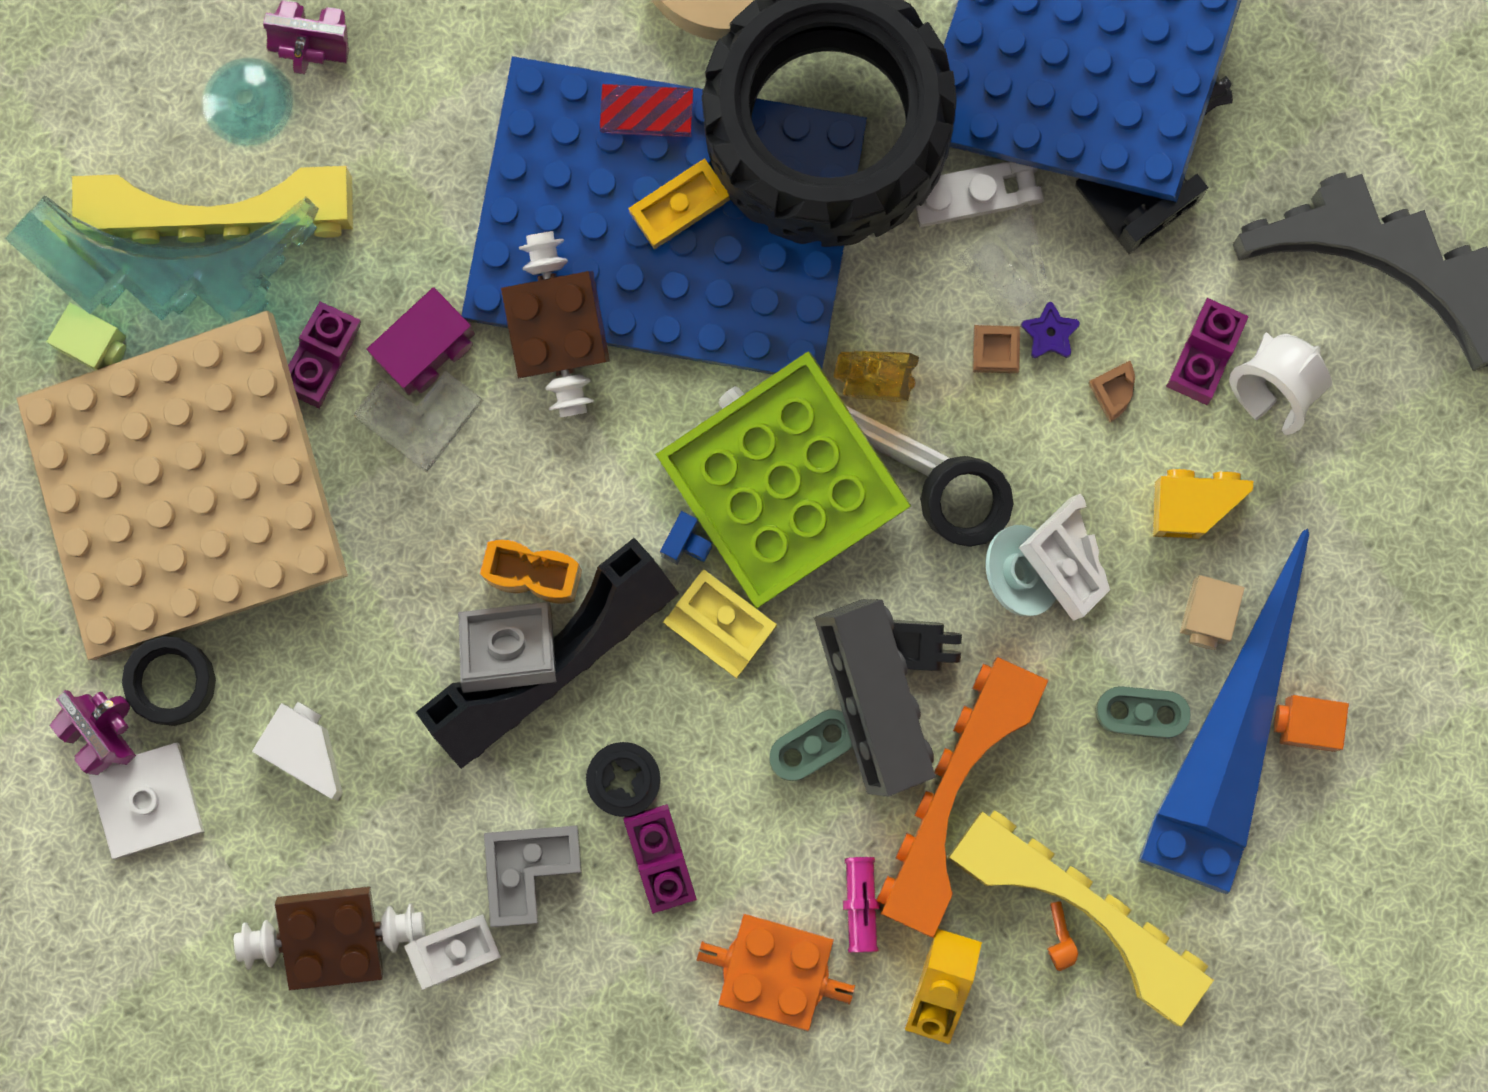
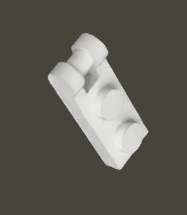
M1009 161L943 174L926 201L921 206L917 205L915 208L919 228L1040 204L1044 202L1042 188L1036 186L1034 173L1038 170L1034 167ZM1016 177L1019 191L1006 194L1003 179Z

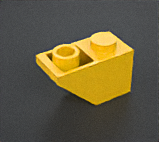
M1167 470V476H1160L1155 482L1153 537L1199 539L1253 491L1254 481L1241 480V474L1236 472H1215L1212 479L1195 478V471Z
M937 928L924 963L906 1023V1031L950 1044L974 981L982 942Z

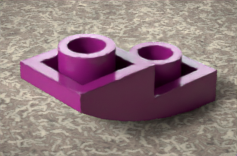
M1206 298L1166 387L1208 406L1249 316L1210 298Z
M321 301L318 303L299 336V347L288 364L297 399L320 409L361 325L360 319Z
M668 804L624 817V824L652 914L697 900Z

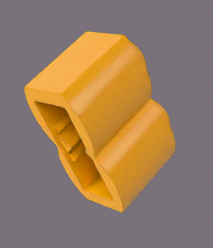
M510 540L488 542L480 575L484 580L498 590L508 593L530 591L536 597L555 604H567L575 601L582 573L579 563L566 554L549 550L533 553L526 546Z

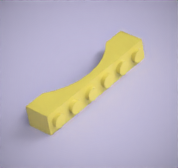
M346 166L300 167L285 181L261 195L233 204L211 207L181 205L158 199L135 188L118 174L72 176V230L82 240L87 239V244L92 246L114 245V238H132L133 243L151 245L159 243L161 236H178V241L198 243L205 241V235L223 234V239L229 241H245L251 239V233L268 232L269 237L273 239L295 238L296 231H314V235L317 237L332 238L341 236L343 229H353L352 176Z
M994 810L990 816L984 812L979 813L947 859L984 886L1012 885L1033 888L1059 897L1083 911L1103 929L1119 950L1131 975L1137 998L1174 1025L1182 1027L1214 981L1204 973L1208 965L1187 950H1184L1180 956L1166 946L1170 938L1149 922L1140 927L1127 916L1131 909L1114 896L1108 894L1103 900L1089 889L1093 882L1077 869L1070 866L1065 872L1051 862L1055 854L1033 838L1028 844L1013 834L1017 826Z

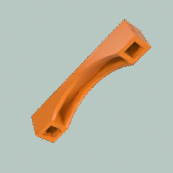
M999 657L994 660L991 667L983 663L972 687L973 690L980 692L972 709L966 706L963 707L953 729L954 732L961 734L953 751L947 748L944 749L934 773L941 776L935 793L933 794L926 790L916 810L915 816L922 819L915 836L906 833L895 859L902 861L903 864L896 879L887 876L876 901L884 905L880 912L881 915L926 936L934 937L953 895L947 874L945 841L948 818L956 794L970 769L991 746L1006 735L1030 723L1049 680Z

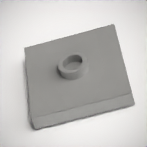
M550 602L458 612L460 675L463 693L556 682Z

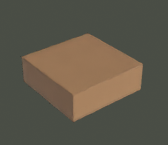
M974 325L973 372L1019 373L1020 326Z

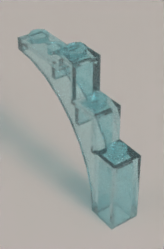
M44 195L14 226L5 239L88 314H91L100 303L105 308H109L126 288L161 321L172 310L180 315L194 301L198 294L230 324L244 317L247 318L261 313L267 306L269 301L264 297L271 283L265 277L269 278L283 264L286 258L281 253L292 242L300 247L317 229L313 221L319 208L305 196L280 218L248 235L212 245L169 247L141 244L107 234L75 218Z

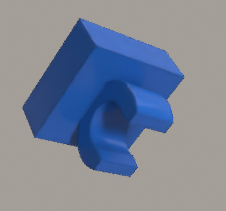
M683 511L680 512L660 550L661 557L678 565L682 555L686 553L703 563L705 562L712 549V543L694 534L699 525L697 518Z

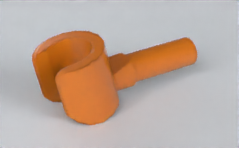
M1059 901L1051 903L1050 906L1056 935L1060 943L1047 948L1056 970L1062 971L1076 963L1078 950L1072 938H1070L1062 902Z

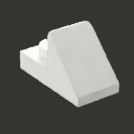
M483 914L417 939L404 946L422 990L436 984H441L501 957Z

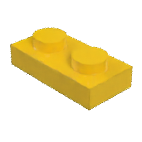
M704 158L628 209L630 215L655 250L730 199L726 188Z

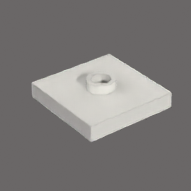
M176 742L137 754L127 765L113 763L99 775L89 774L112 859H118L204 832L180 743Z

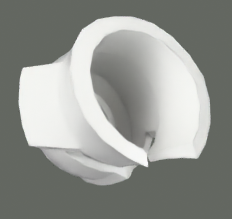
M1267 332L1263 335L1254 358L1247 363L1235 367L1229 379L1231 389L1237 400L1255 420L1261 418L1277 401V398L1267 388L1266 380L1273 383L1283 393L1292 407L1282 428L1284 435L1294 434L1302 428L1309 406L1332 386L1331 376L1320 355V346H1312L1308 342L1290 334H1282L1273 338Z

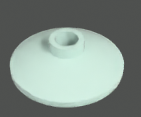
M1013 525L999 531L988 547L986 555L987 579L993 594L1007 610L1024 617L1039 615L1053 605L1056 597L1019 549L1036 529L1026 525Z

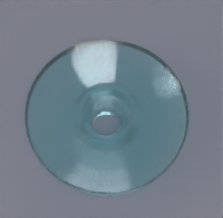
M256 58L236 59L220 67L209 79L203 95L205 118L213 131L228 142L246 146L260 144L276 136L286 125L293 104L292 91L284 74L271 63ZM243 91L253 93L252 100L247 104H240L237 101L239 94Z

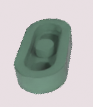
M1124 686L1113 687L1104 692L1097 701L1095 711L1099 724L1111 733L1162 739L1172 738L1181 734L1187 728L1191 718L1190 707L1187 701L1178 693ZM1121 702L1126 706L1127 715L1124 719H1116L1112 716L1110 710L1113 703ZM1160 707L1171 709L1173 712L1171 723L1163 724L1158 720L1157 711Z
M823 711L777 739L770 750L769 756L770 765L774 773L786 781H799L845 754L852 747V742L842 711ZM835 725L840 729L841 738L837 742L831 743L825 740L823 730L827 726ZM790 749L799 751L802 756L801 763L795 767L786 765L783 759L786 751Z

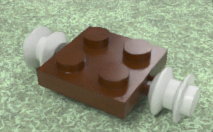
M553 231L526 236L528 245L520 246L519 249L529 252L531 261L522 268L532 275L543 274V276H537L538 281L501 288L517 376L519 379L555 372L556 376L562 375V378L553 379L545 387L546 390L555 392L557 402L549 410L559 409L560 418L587 413L586 404L595 401L594 399L584 397L583 387L591 382V380L581 374L571 376V373H575L574 368L610 362L593 271H586L557 277V274L552 272L561 270L568 262V259L558 256L556 249L558 245L564 242V239H555Z
M370 886L277 897L275 901L279 933H277L268 920H264L259 931H252L247 923H243L241 933L234 934V951L236 960L244 961L247 970L252 969L255 959H264L267 966L272 967L279 953H283L289 991L382 980L383 965L379 942L383 940L390 951L396 953L399 943H411L425 937L423 912H415L413 904L410 903L405 914L396 915L392 906H388L381 921L376 922Z

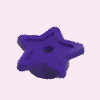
M1048 302L1039 318L1021 322V327L1032 337L1031 356L1033 358H1038L1048 352H1055L1065 358L1071 356L1069 337L1080 326L1079 320L1061 317L1054 303ZM1047 329H1054L1055 335H1047Z

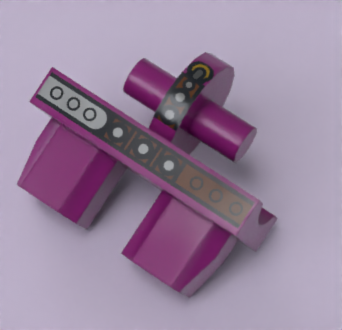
M282 0L275 14H265L263 27L267 32V51L277 52L279 58L293 60L294 73L305 75L309 62L324 64L325 60L347 63L349 45L345 12L342 9L326 7L321 10L319 21L305 19L304 7L298 2Z
M64 690L56 699L62 710L49 726L56 736L66 743L74 744L81 736L86 740L87 744L75 755L74 759L84 773L99 775L113 763L127 765L136 756L121 736L129 728L124 718L130 710V705L124 697L115 696L108 699L103 692H98L93 697L90 694L74 697L70 691Z

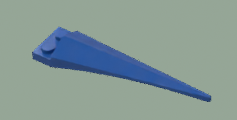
M1308 528L1302 531L1229 675L1153 818L1138 860L1141 863L1223 894L1230 892L1244 848L1247 846L1309 539Z

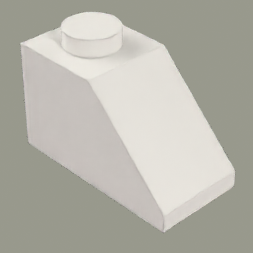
M297 702L293 709L281 703L252 752L325 796L338 801L343 792L328 730L317 724L322 715L300 702Z

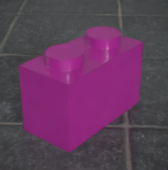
M433 287L366 350L409 396L415 390L419 393L427 390L440 375L436 370L449 358L455 362L463 357L472 347L473 343L470 339L475 333L472 326Z

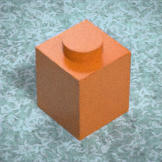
M1298 695L1285 698V705L1278 704L1276 708L1274 732L1281 733L1280 744L1331 752L1343 750L1349 703Z

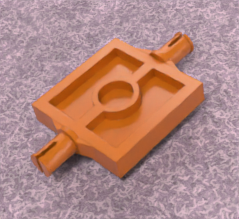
M743 914L738 936L729 949L702 941L700 950L717 956L699 952L696 960L723 967L724 985L718 1006L807 1032L811 1025L815 1007L822 1000L823 996L850 1005L852 995L835 991V989L851 994L854 993L855 985L828 978V959L834 939Z

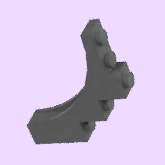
M1339 173L1320 182L1321 188L1311 198L1315 209L1311 210L1310 204H1304L1283 214L1285 219L1271 224H1268L1266 218L1253 221L1241 228L1242 233L1233 242L1238 260L1269 253L1310 251L1346 257L1376 268L1409 287L1435 310L1457 339L1472 371L1488 366L1487 246L1472 251L1470 245L1461 246L1445 253V260H1443L1425 210L1409 214L1408 209L1398 210L1382 218L1383 224H1381L1362 174L1348 178L1346 173Z

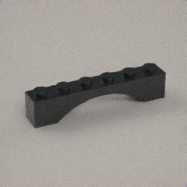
M633 538L597 567L591 587L579 609L563 630L554 637L556 682L463 693L461 682L451 683L415 713L433 738L459 768L462 769L473 759L481 756L489 746L509 730L517 727L524 718L545 701L553 698L560 689L581 672L589 669L596 660L616 644L625 640L632 631L652 615L661 611L667 603L679 595V592L653 557Z

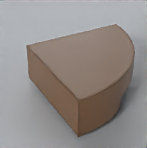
M1130 360L1090 380L1088 383L1109 423L1117 419L1125 411L1129 401L1132 399L1135 373Z

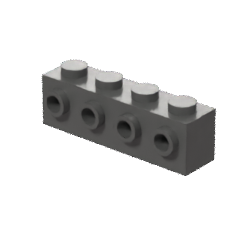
M861 599L815 616L814 620L867 794L889 797L936 778L932 766L934 761L933 751L928 741L924 739L919 723L921 717L920 707L917 700L911 695L906 679L907 664L904 656L897 649L892 632L894 630V620L891 612L884 605L883 599Z

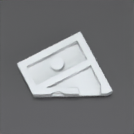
M1081 494L1068 499L1019 547L1073 621L1084 617L1110 591L1105 570L1099 562V549L1095 535H1087L1080 510L1087 506Z

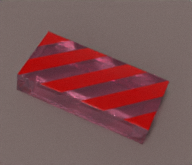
M602 84L600 132L691 137L693 88Z

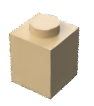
M1202 575L1196 577L1192 583L1180 633L1190 636V644L1205 649L1216 650L1217 644L1225 645L1229 643L1232 639L1245 587Z

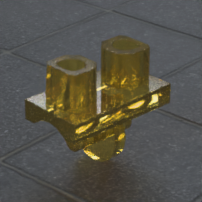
M840 352L833 376L835 379L845 383L843 395L855 399L886 400L889 402L908 401L911 389L915 387L916 383L911 372L918 365L919 357L905 352Z

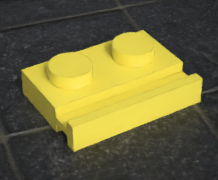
M704 569L663 621L671 630L736 679L777 627L776 623Z

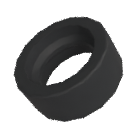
M969 456L949 458L936 466L925 480L920 498L922 513L930 528L949 542L967 547L982 545L991 541L1010 521L1014 505L1012 489L1004 474L990 463ZM965 474L976 475L985 480L992 490L993 497L991 511L985 520L977 526L969 528L957 527L947 521L942 513L940 502L943 490L947 484L957 476Z
M168 636L147 640L135 649L124 666L122 677L125 699L135 713L152 723L168 726H177L191 722L202 714L214 696L216 682L212 662L202 649L184 639ZM166 654L179 655L188 660L194 668L196 676L195 690L190 699L181 706L171 709L160 708L151 703L144 694L142 686L143 673L148 664L155 658Z

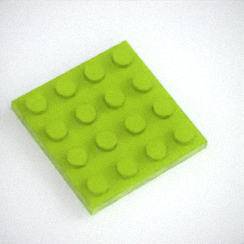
M809 351L655 454L755 608L761 607L912 507Z

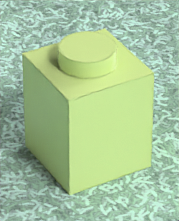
M70 302L46 341L57 351L94 371L120 362L126 351V345L123 344L126 336L118 328Z

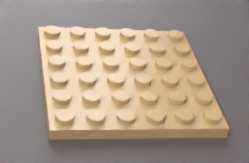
M264 311L16 398L88 660H96L140 646L147 640L170 636L348 577L273 313Z

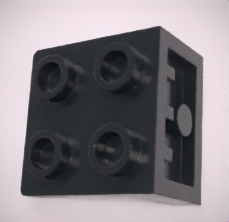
M1198 174L1188 181L1184 178L1178 200L1174 202L1084 179H1077L1075 183L1077 190L1128 254H1131L1199 203L1209 188Z

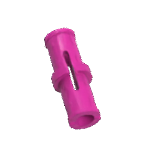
M875 857L845 858L847 900H843V910H848V953L878 952L876 909H880V903L875 899Z

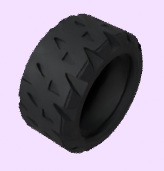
M754 0L730 22L729 33L717 41L705 71L706 83L702 92L707 150L714 172L722 185L727 189L729 199L751 221L765 224L768 226L771 234L799 244L821 241V247L854 245L873 233L875 237H879L900 225L911 215L917 205L921 206L938 183L945 161L949 155L957 100L954 73L949 68L946 49L932 26L928 22L922 23L912 5L904 0ZM823 51L851 54L877 67L897 90L906 118V123L900 137L882 159L855 174L834 178L803 174L784 165L763 145L751 119L759 92L767 80L779 68L795 58Z

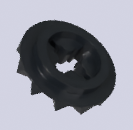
M617 742L602 748L592 758L586 774V786L592 801L604 812L619 817L632 816L643 812L657 797L661 781L660 771L653 756L643 747L629 742ZM614 761L625 772L632 769L634 771L638 768L642 769V771L636 774L637 777L631 781L634 787L632 790L636 795L633 798L629 792L626 793L621 787L606 792L605 788L609 787L616 778L613 772L615 769L611 764Z

